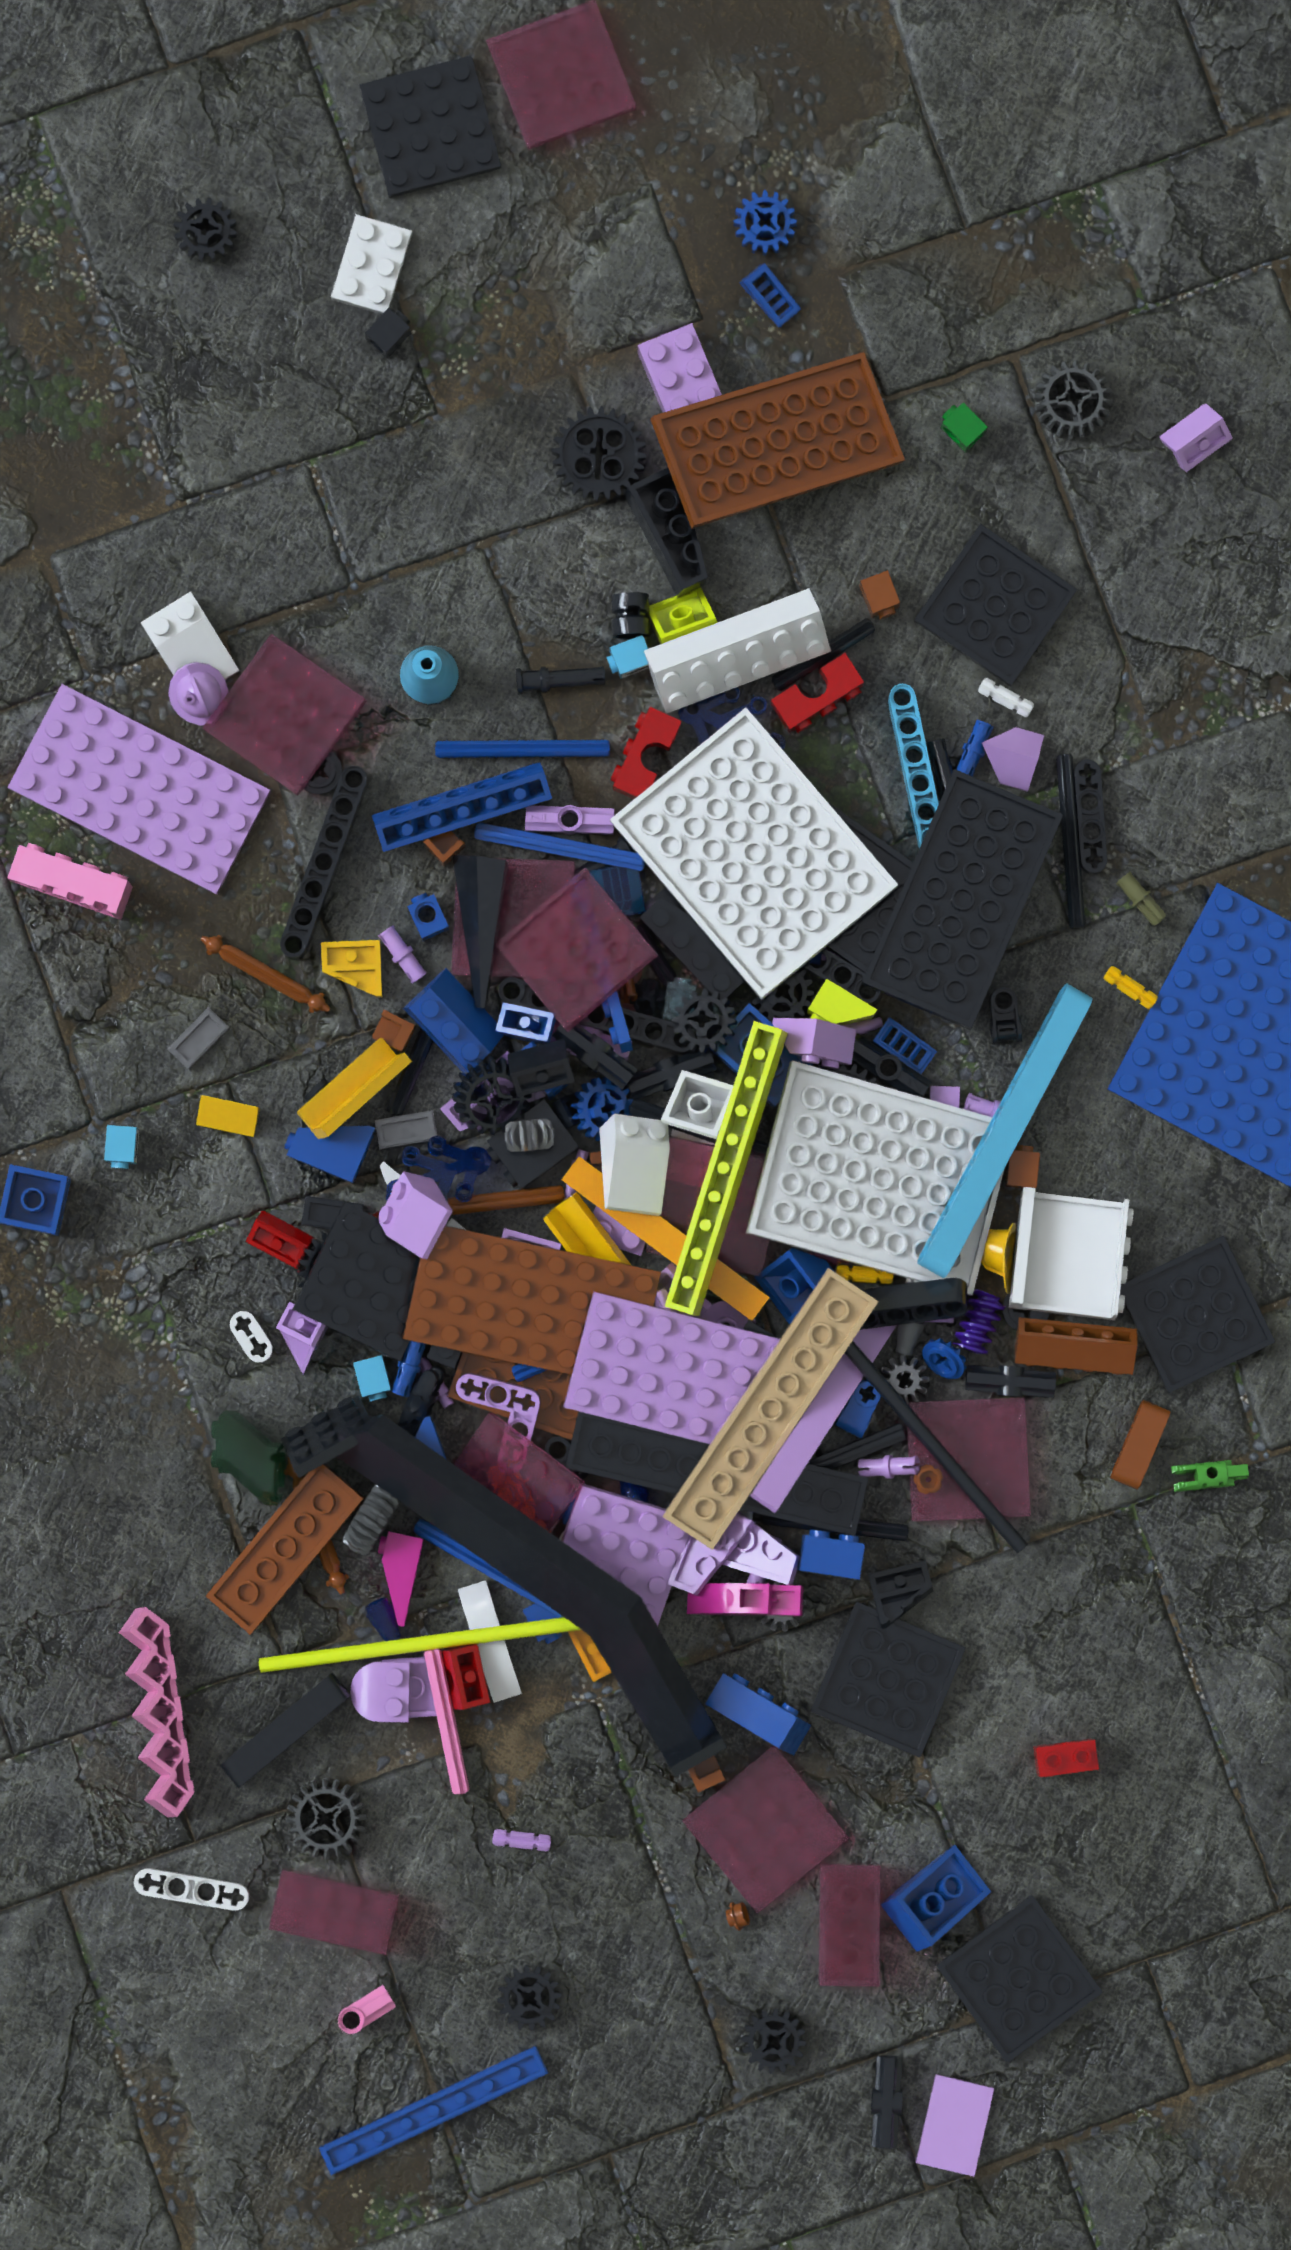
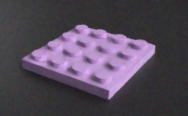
M581 1483L561 1541L638 1594L658 1626L671 1589V1585L668 1584L677 1558L685 1548L689 1534L662 1517L666 1508Z

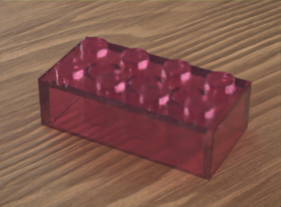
M819 1863L818 1984L819 1986H879L880 1865L879 1863Z
M284 1868L280 1876L269 1929L386 1955L400 1894Z

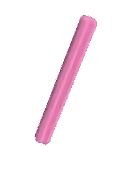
M440 1649L425 1651L424 1656L453 1794H463L468 1792L470 1788L442 1651Z

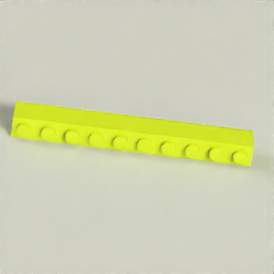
M756 1021L753 1022L665 1307L698 1317L700 1315L788 1033L782 1029Z

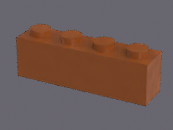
M1019 1317L1015 1341L1016 1364L1047 1366L1056 1369H1078L1086 1372H1109L1116 1375H1133L1137 1352V1329Z

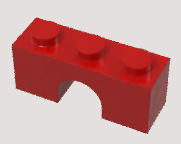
M846 653L820 668L819 673L826 683V691L820 697L809 698L804 696L795 684L771 699L770 705L789 733L794 730L797 733L804 731L812 725L810 720L820 714L823 718L837 709L835 704L845 698L849 702L862 693L860 688L863 687L864 681Z
M649 707L647 713L641 712L635 728L639 729L635 740L629 738L622 754L627 756L623 766L617 764L610 781L615 782L613 785L614 791L635 799L656 782L657 774L643 766L641 756L645 750L651 747H660L670 751L681 728V720L652 707Z

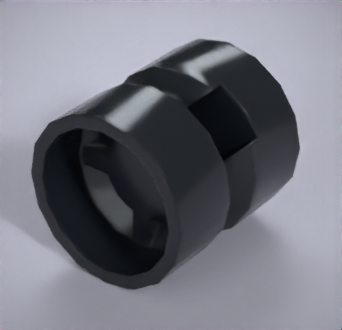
M626 592L612 595V613L616 615V618L612 620L613 638L633 639L640 635H643L644 638L650 637V619L645 617V614L649 612V594ZM627 612H634V615H627Z

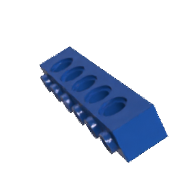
M538 762L373 814L372 818L383 852L550 800L552 796L542 765Z

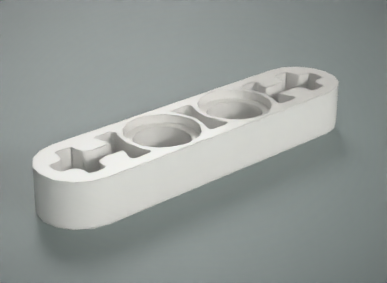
M154 1868L142 1869L134 1878L135 1889L145 1896L233 1911L244 1908L249 1901L248 1889L243 1884ZM147 1873H149L152 1880L161 1881V1875L167 1876L163 1884L164 1894L158 1893L160 1886L152 1885L149 1890H145L144 1884L140 1883V1878H145ZM174 1878L182 1879L185 1883L186 1889L181 1895H174L169 1890V1883ZM209 1883L214 1887L215 1895L212 1899L203 1900L199 1897L198 1889L201 1884ZM219 1885L225 1886L223 1892L233 1893L235 1888L240 1889L239 1894L244 1896V1900H240L237 1905H233L231 1898L223 1897V1903H217L220 1895Z

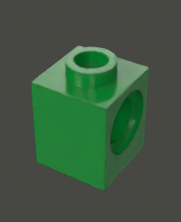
M964 402L958 408L955 405L951 406L942 416L944 421L942 422L941 429L965 453L988 429Z

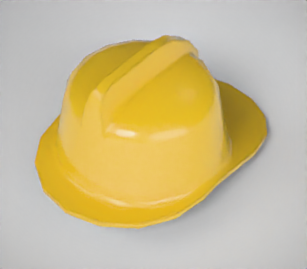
M1012 1223L1009 1229H989L981 1260L982 1265L987 1270L1003 1276L1007 1294L1011 1290L1013 1252L1017 1233L1015 1223Z

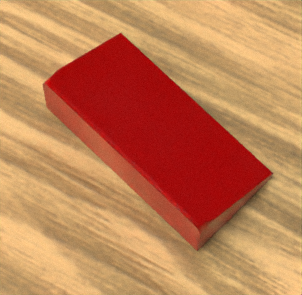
M261 1211L245 1242L298 1269L301 1264L298 1262V1259L304 1258L306 1253L303 1249L310 1247L311 1239H314V1237L266 1211Z

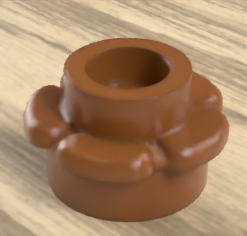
M932 1465L922 1466L918 1475H914V1483L917 1484L918 1491L923 1494H928L929 1492L936 1493L942 1486L943 1475L939 1469H934ZM926 1477H930L931 1482H926Z
M731 1902L730 1909L726 1910L727 1922L730 1927L735 1926L740 1931L744 1926L750 1924L749 1913L743 1902L737 1904Z

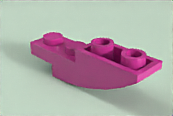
M708 1583L698 1595L688 1592L687 1614L802 1616L803 1586Z

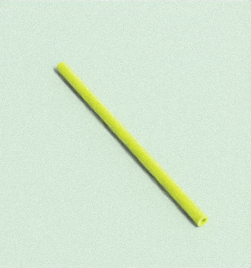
M561 1617L259 1658L260 1672L264 1673L581 1629L566 1618Z

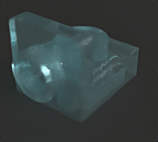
M674 978V982H667L663 1019L672 1020L674 1017H679V1013L674 1009L675 1006L683 1007L685 1004L681 998L684 996L690 1000L692 999L691 991H697V986L691 985L692 980ZM694 1007L690 1010L689 1014L694 1011Z

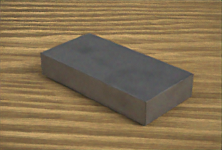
M208 1007L174 1041L168 1050L190 1070L230 1027Z
M433 1110L375 1120L380 1150L438 1140Z

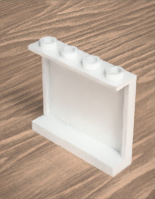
M1023 1187L1020 1195L1009 1308L1115 1321L1118 1313H1123L1125 1295H1120L1121 1284H1126L1128 1267L1123 1266L1124 1255H1129L1131 1238L1126 1237L1127 1226H1132L1134 1211L1129 1208V1199H1125L1121 1203L1035 1192V1188Z

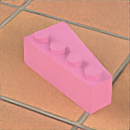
M28 843L27 847L18 846L7 877L10 882L119 920L122 919L133 888L127 877L111 872V874L101 872L99 867L84 862L83 865L73 863V858L60 853H56L55 856L44 853V848L35 844Z

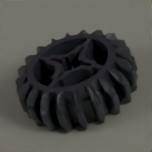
M489 1056L488 1062L485 1064L482 1059L478 1058V1066L474 1068L471 1064H467L469 1072L467 1074L459 1072V1078L462 1082H455L453 1085L457 1091L452 1094V1099L456 1102L453 1108L456 1113H459L460 1121L463 1123L467 1122L466 1125L470 1130L477 1127L478 1133L483 1135L488 1128L489 1133L494 1136L496 1128H500L505 1133L506 1124L514 1122L517 1117L525 1119L522 1109H530V1103L527 1099L532 1098V1094L518 1097L514 1085L513 1088L499 1085L497 1077L505 1078L512 1082L509 1064H507L505 1058L501 1056L496 1063L494 1057ZM494 1090H495L496 1095L493 1094L494 1097H493V1098H490V1102H489V1100H488L487 1097H488V1096L491 1097L490 1094H491V1093H494ZM476 1103L478 1106H484L487 1114L474 1111L470 1104Z

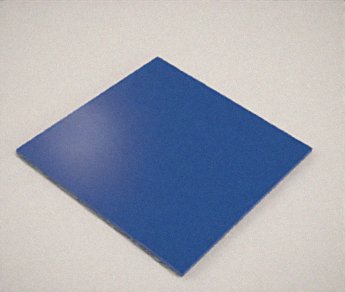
M1217 883L1157 995V1001L1146 1015L1107 1090L1291 1188V922Z

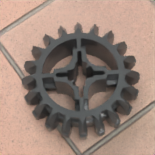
M1078 360L1073 361L1072 368L1068 367L1066 361H1062V371L1055 365L1051 366L1052 376L1044 372L1041 378L1045 383L1038 382L1035 388L1042 393H1036L1033 396V400L1042 402L1034 407L1035 412L1044 411L1038 418L1039 422L1042 423L1049 420L1050 422L1046 426V430L1051 431L1054 426L1057 427V437L1062 435L1063 430L1068 431V440L1073 438L1074 431H1077L1080 439H1083L1085 436L1084 429L1091 435L1094 434L1096 430L1093 424L1098 427L1104 425L1101 417H1109L1110 411L1104 407L1111 406L1113 400L1105 398V396L1111 394V388H1101L1107 383V378L1102 377L1097 380L1096 377L1100 370L1096 368L1092 373H1089L1090 364L1087 362L1084 364L1083 369H1079ZM1072 378L1087 383L1092 388V391L1090 389L1082 390L1078 388ZM1063 380L1064 394L1057 396L1055 400L1049 401L1051 388ZM1069 392L1073 395L1074 399H1081L1078 400L1076 409L1071 401H1066L1068 400ZM1096 399L1095 411L1088 418L1082 420L1081 407L1088 404L1090 400ZM1053 409L1068 412L1073 421L1060 418Z
M375 1485L344 1534L343 1543L356 1553L368 1554L387 1527L401 1502L378 1485Z
M327 1777L322 1779V1787H318L315 1779L312 1780L311 1787L313 1790L309 1791L305 1785L301 1786L300 1790L305 1796L302 1798L298 1794H294L292 1799L299 1803L298 1806L288 1805L287 1810L295 1812V1816L286 1817V1822H295L296 1825L289 1828L288 1833L293 1834L298 1831L300 1835L294 1839L293 1843L296 1845L304 1840L306 1844L303 1846L302 1851L306 1853L310 1846L314 1847L313 1857L315 1858L318 1857L320 1849L324 1850L325 1859L330 1858V1849H334L336 1856L340 1857L342 1855L341 1845L347 1851H350L352 1846L348 1840L352 1839L357 1843L360 1841V1837L354 1834V1831H365V1826L357 1824V1820H365L367 1818L366 1814H357V1810L362 1809L365 1805L363 1802L354 1804L353 1800L359 1796L358 1792L353 1793L350 1797L346 1794L351 1787L349 1784H346L342 1790L338 1789L339 1779L334 1780L333 1787H328L329 1781ZM333 1794L341 1798L342 1801L333 1807H327L318 1801L315 1795ZM308 1801L315 1813V1819L311 1825L304 1829L302 1811ZM348 1807L351 1823L347 1833L344 1834L338 1825L337 1818ZM336 1808L339 1809L333 1814L334 1818L331 1820L334 1822L332 1826L324 1823L314 1828L319 1822L318 1819L321 1818L319 1816L321 1811L327 1814L333 1812ZM325 1829L334 1835L337 1841L323 1843L314 1840L310 1836L318 1830Z

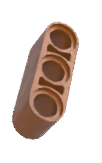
M1144 1399L1142 1400L1116 1460L1110 1479L1136 1490L1139 1489L1170 1416V1410Z

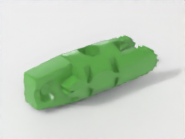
M1231 1460L1171 1466L1172 1474L1194 1473L1195 1481H1183L1174 1484V1492L1230 1487L1235 1485V1480H1243L1249 1477L1248 1464L1232 1465ZM1207 1472H1212L1215 1478H1209Z

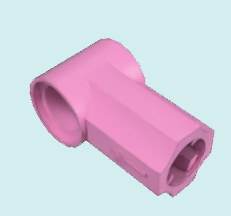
M381 1985L351 2005L344 2007L338 2016L339 2027L345 2033L355 2034L394 2009L396 2005L384 1985ZM353 2011L359 2015L360 2023L357 2027L348 2028L344 2025L343 2016L347 2012Z

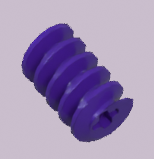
M974 1289L973 1293L978 1299H968L967 1303L974 1309L967 1310L966 1314H964L970 1320L959 1322V1325L965 1332L955 1333V1337L961 1343L952 1344L976 1354H988L989 1351L982 1344L992 1343L993 1340L986 1333L997 1331L991 1324V1321L1001 1320L995 1313V1310H1005V1306L999 1302L1000 1298Z

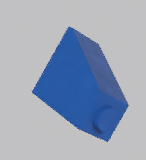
M340 1126L329 1137L318 1139L309 1127L298 1128L296 1134L292 1132L289 1134L284 1148L288 1150L287 1156L289 1158L354 1184L376 1129L372 1126Z

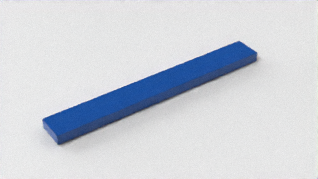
M535 2045L320 2146L319 2150L330 2174L333 2175L548 2074V2070Z

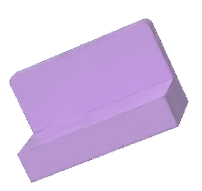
M1203 404L1163 433L1160 439L1173 452L1180 468L1187 472L1233 439L1223 417L1207 404Z

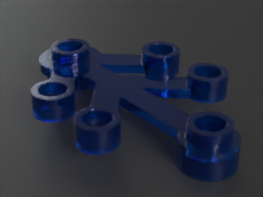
M736 687L732 689L737 693L735 699H728L726 697L727 691L691 704L698 707L699 711L695 715L688 713V706L678 709V714L683 722L693 725L701 745L709 738L704 722L715 726L718 731L744 708H747L752 715H762L767 709L766 700L763 697L756 696L749 704L721 715L709 711L726 702L729 704L736 703L740 698V690ZM761 701L764 704V708L756 711L753 708V703ZM775 732L769 733L773 739L779 741V746L784 751L786 743L783 736Z
M441 1136L430 1138L428 1143L429 1153L433 1156L444 1155L458 1161L449 1164L421 1155L419 1149L414 1146L404 1148L402 1162L407 1166H418L431 1170L421 1176L433 1178L436 1183L439 1182L438 1187L447 1202V1196L455 1175L466 1171L463 1182H460L456 1187L455 1196L461 1202H468L473 1197V1186L477 1175L483 1174L491 1165V1157L484 1148L475 1146L463 1150L447 1145L446 1140ZM433 1144H439L442 1147L435 1148L433 1147ZM413 1154L415 1158H408L406 1155ZM473 1158H479V1159H481V1160H480V1161H476V1160H474ZM395 1179L387 1185L385 1194L387 1201L392 1193L393 1185L399 1179ZM464 1189L467 1190L469 1193L463 1194L460 1192V1190Z

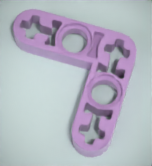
M474 1373L464 1374L456 1383L457 1394L462 1399L510 1412L498 1462L503 1471L507 1473L520 1471L526 1462L541 1405L539 1394L531 1388ZM469 1379H473L474 1385L483 1388V1382L489 1383L485 1391V1400L479 1398L482 1393L479 1391H472L470 1395L465 1394L466 1389L462 1387V1383H467ZM495 1386L503 1387L507 1392L506 1400L501 1403L494 1402L490 1397L491 1389ZM512 1389L518 1391L515 1397L524 1398L526 1394L532 1395L531 1400L535 1402V1406H530L528 1410H524L523 1404L517 1401L513 1402L514 1407L508 1406L512 1398ZM517 1422L524 1423L528 1428V1434L523 1439H517L512 1435L511 1428ZM508 1440L514 1444H525L524 1450L518 1447L516 1458L520 1459V1463H515L513 1467H509L508 1461L504 1459V1455L509 1456L513 1445L507 1446Z

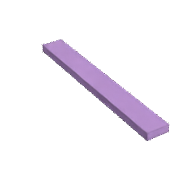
M897 1325L859 1330L853 1341L873 1363ZM845 1353L750 1495L774 1513L784 1501L864 1377Z

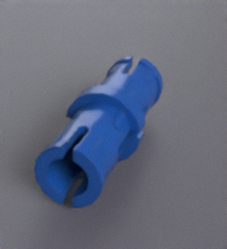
M976 720L968 742L964 743L962 747L964 751L956 770L973 777L980 758H984L986 753L982 742L988 740L994 728L993 726L984 721Z
M409 1341L401 1361H398L397 1366L399 1369L391 1392L403 1397H409L416 1374L420 1373L421 1370L420 1362L426 1344Z

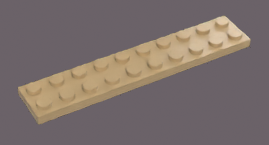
M828 1268L662 1517L713 1550L879 1301Z

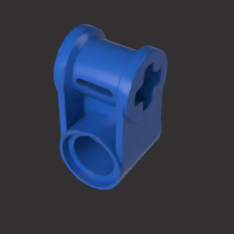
M861 1380L834 1426L860 1439L864 1435L881 1397L872 1386L871 1392L874 1394V1397L872 1399L867 1398L865 1402L861 1401L863 1396L859 1393L860 1389H867L868 1386H872L868 1380Z

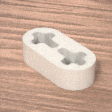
M246 1311L235 1313L230 1320V1329L246 1355L257 1363H263L270 1359L273 1353L272 1343L256 1318ZM239 1317L251 1320L248 1327L252 1335L249 1337L245 1331L236 1330V1326L239 1324L237 1320ZM254 1337L259 1344L266 1343L267 1348L264 1350L266 1355L262 1358L258 1354L252 1355L255 1347L250 1340Z

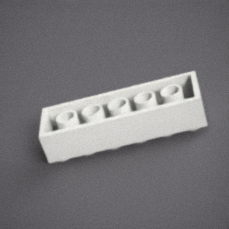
M809 588L644 650L656 692L666 714L831 652L820 610Z

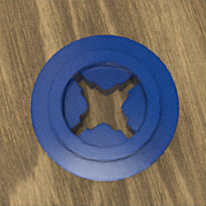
M941 1338L937 1340L930 1339L922 1349V1356L927 1366L941 1377L957 1379L967 1368L964 1364L966 1358L960 1355V1349L954 1348L951 1342L945 1343Z

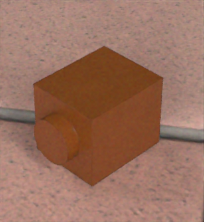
M888 570L860 580L859 587L871 618L879 616V619H884L896 614L895 609L899 608L900 600Z
M1016 1146V1150L1013 1151L1007 1163L1005 1187L1037 1188L1040 1153L1033 1152L1034 1147Z

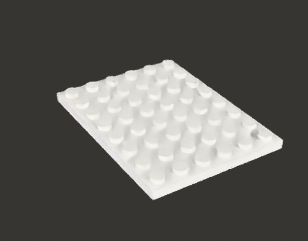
M744 708L610 819L613 826L761 1000L898 887L896 881L747 708Z
M792 1060L788 1067L746 1233L919 1282L960 1278L967 1283V1295L971 1296L974 1292L1004 1170L948 1275L942 1278L917 1264V1261L992 1117Z

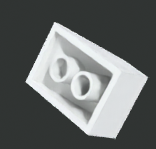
M191 591L141 622L173 676L178 669L194 662L209 664L217 669L225 680L239 672L238 667Z
M613 1114L599 1128L605 1209L660 1216L670 1151L668 1124L656 1119Z

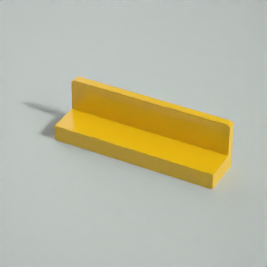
M379 1038L297 1111V1114L318 1139L329 1137L412 1061L405 1052L396 1055L385 1040Z
M575 1192L556 1205L543 1218L567 1252L631 1265L578 1192Z

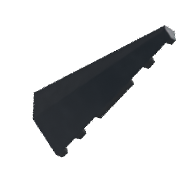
M453 855L476 1008L486 1009L509 863L506 860L489 857Z

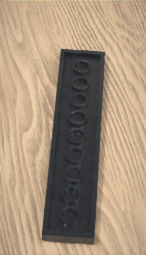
M578 1411L565 1468L677 1494L710 1444ZM807 1464L775 1513L750 1495L740 1509L855 1536L868 1478Z

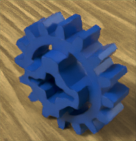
M764 190L762 197L759 198L753 192L751 196L752 201L749 202L745 198L742 200L744 209L736 208L735 214L740 218L734 219L733 226L740 227V229L735 232L736 238L744 237L742 246L746 247L751 244L752 253H755L758 248L762 249L764 256L767 255L769 248L778 253L779 244L784 247L788 246L789 242L786 237L794 238L795 231L790 227H795L797 220L790 217L795 214V209H786L789 200L786 198L781 202L778 201V192H775L772 197H768L767 190ZM760 205H770L771 207L761 208ZM747 215H749L750 219L753 221V225L750 227L749 231L747 230L745 223ZM781 215H783L785 221L783 231L777 224ZM760 219L763 221L770 219V227L766 224L761 227ZM760 238H770L771 240H769V241H762V240H758V239H760Z
M606 1077L602 1078V1080L600 1078L591 1079V1084L589 1082L583 1083L581 1086L584 1092L580 1091L574 1094L579 1099L578 1103L571 1104V1107L578 1111L572 1118L580 1119L581 1122L577 1129H587L585 1137L591 1138L595 1136L596 1141H600L599 1127L613 1114L631 1115L629 1105L632 1104L633 1099L626 1098L630 1090L628 1088L620 1090ZM605 1106L606 1111L602 1112L601 1108Z

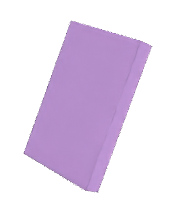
M935 2074L916 2163L974 2177L994 2087Z

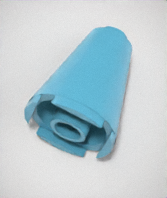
M422 646L413 650L406 656L400 669V680L405 692L414 700L424 704L440 703L450 697L456 688L459 678L458 667L454 658L446 650L437 646Z

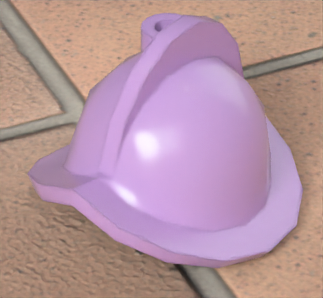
M194 662L176 671L170 681L168 694L172 707L180 717L189 723L201 726L213 724L222 716L227 707L229 692L226 680L217 669L209 664Z

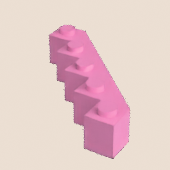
M146 1607L136 1608L119 1633L142 1650L125 1674L148 1692L132 1714L134 1719L154 1733L138 1759L161 1775L144 1800L166 1817H178L194 1794L193 1780L190 1778L188 1765L190 1760L187 1740L184 1738L182 1721L184 1720L180 1696L178 1697L175 1680L177 1679L174 1655H172L169 1637L171 1635L169 1624Z

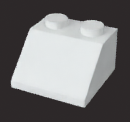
M682 1070L663 1113L661 1122L717 1139L733 1085Z

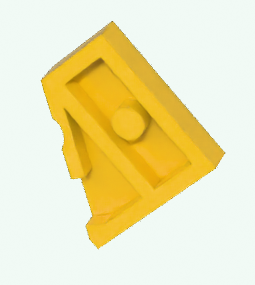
M380 940L321 942L323 973L373 996L382 998Z

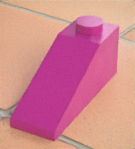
M388 1531L387 1537L381 1536L378 1553L383 1554L382 1563L397 1624L404 1627L424 1539Z

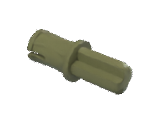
M1131 871L1116 883L1133 902L1131 906H1136L1153 926L1164 920L1166 914L1149 895L1151 891H1146L1132 875Z

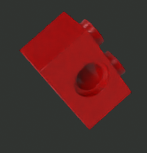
M472 1644L441 1650L453 1709L464 1710L490 1703L478 1645Z
M1092 1738L1033 1746L1038 1777L1099 1770L1096 1743Z

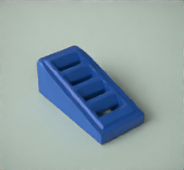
M766 263L759 265L739 282L778 328L801 310L800 306ZM763 276L766 280L758 287H755L753 283ZM771 285L774 289L763 297L760 293ZM779 294L782 298L770 306L768 302ZM787 303L790 307L778 316L775 311Z
M890 1017L872 1041L873 1044L887 1053L896 1056L901 1062L919 1074L923 1073L937 1053L935 1049ZM894 1029L897 1033L889 1044L885 1043V1038ZM904 1036L907 1038L899 1051H896L894 1046L900 1037ZM911 1042L916 1044V1047L907 1059L903 1054ZM923 1049L926 1051L925 1055L918 1065L914 1064L913 1060L920 1050Z

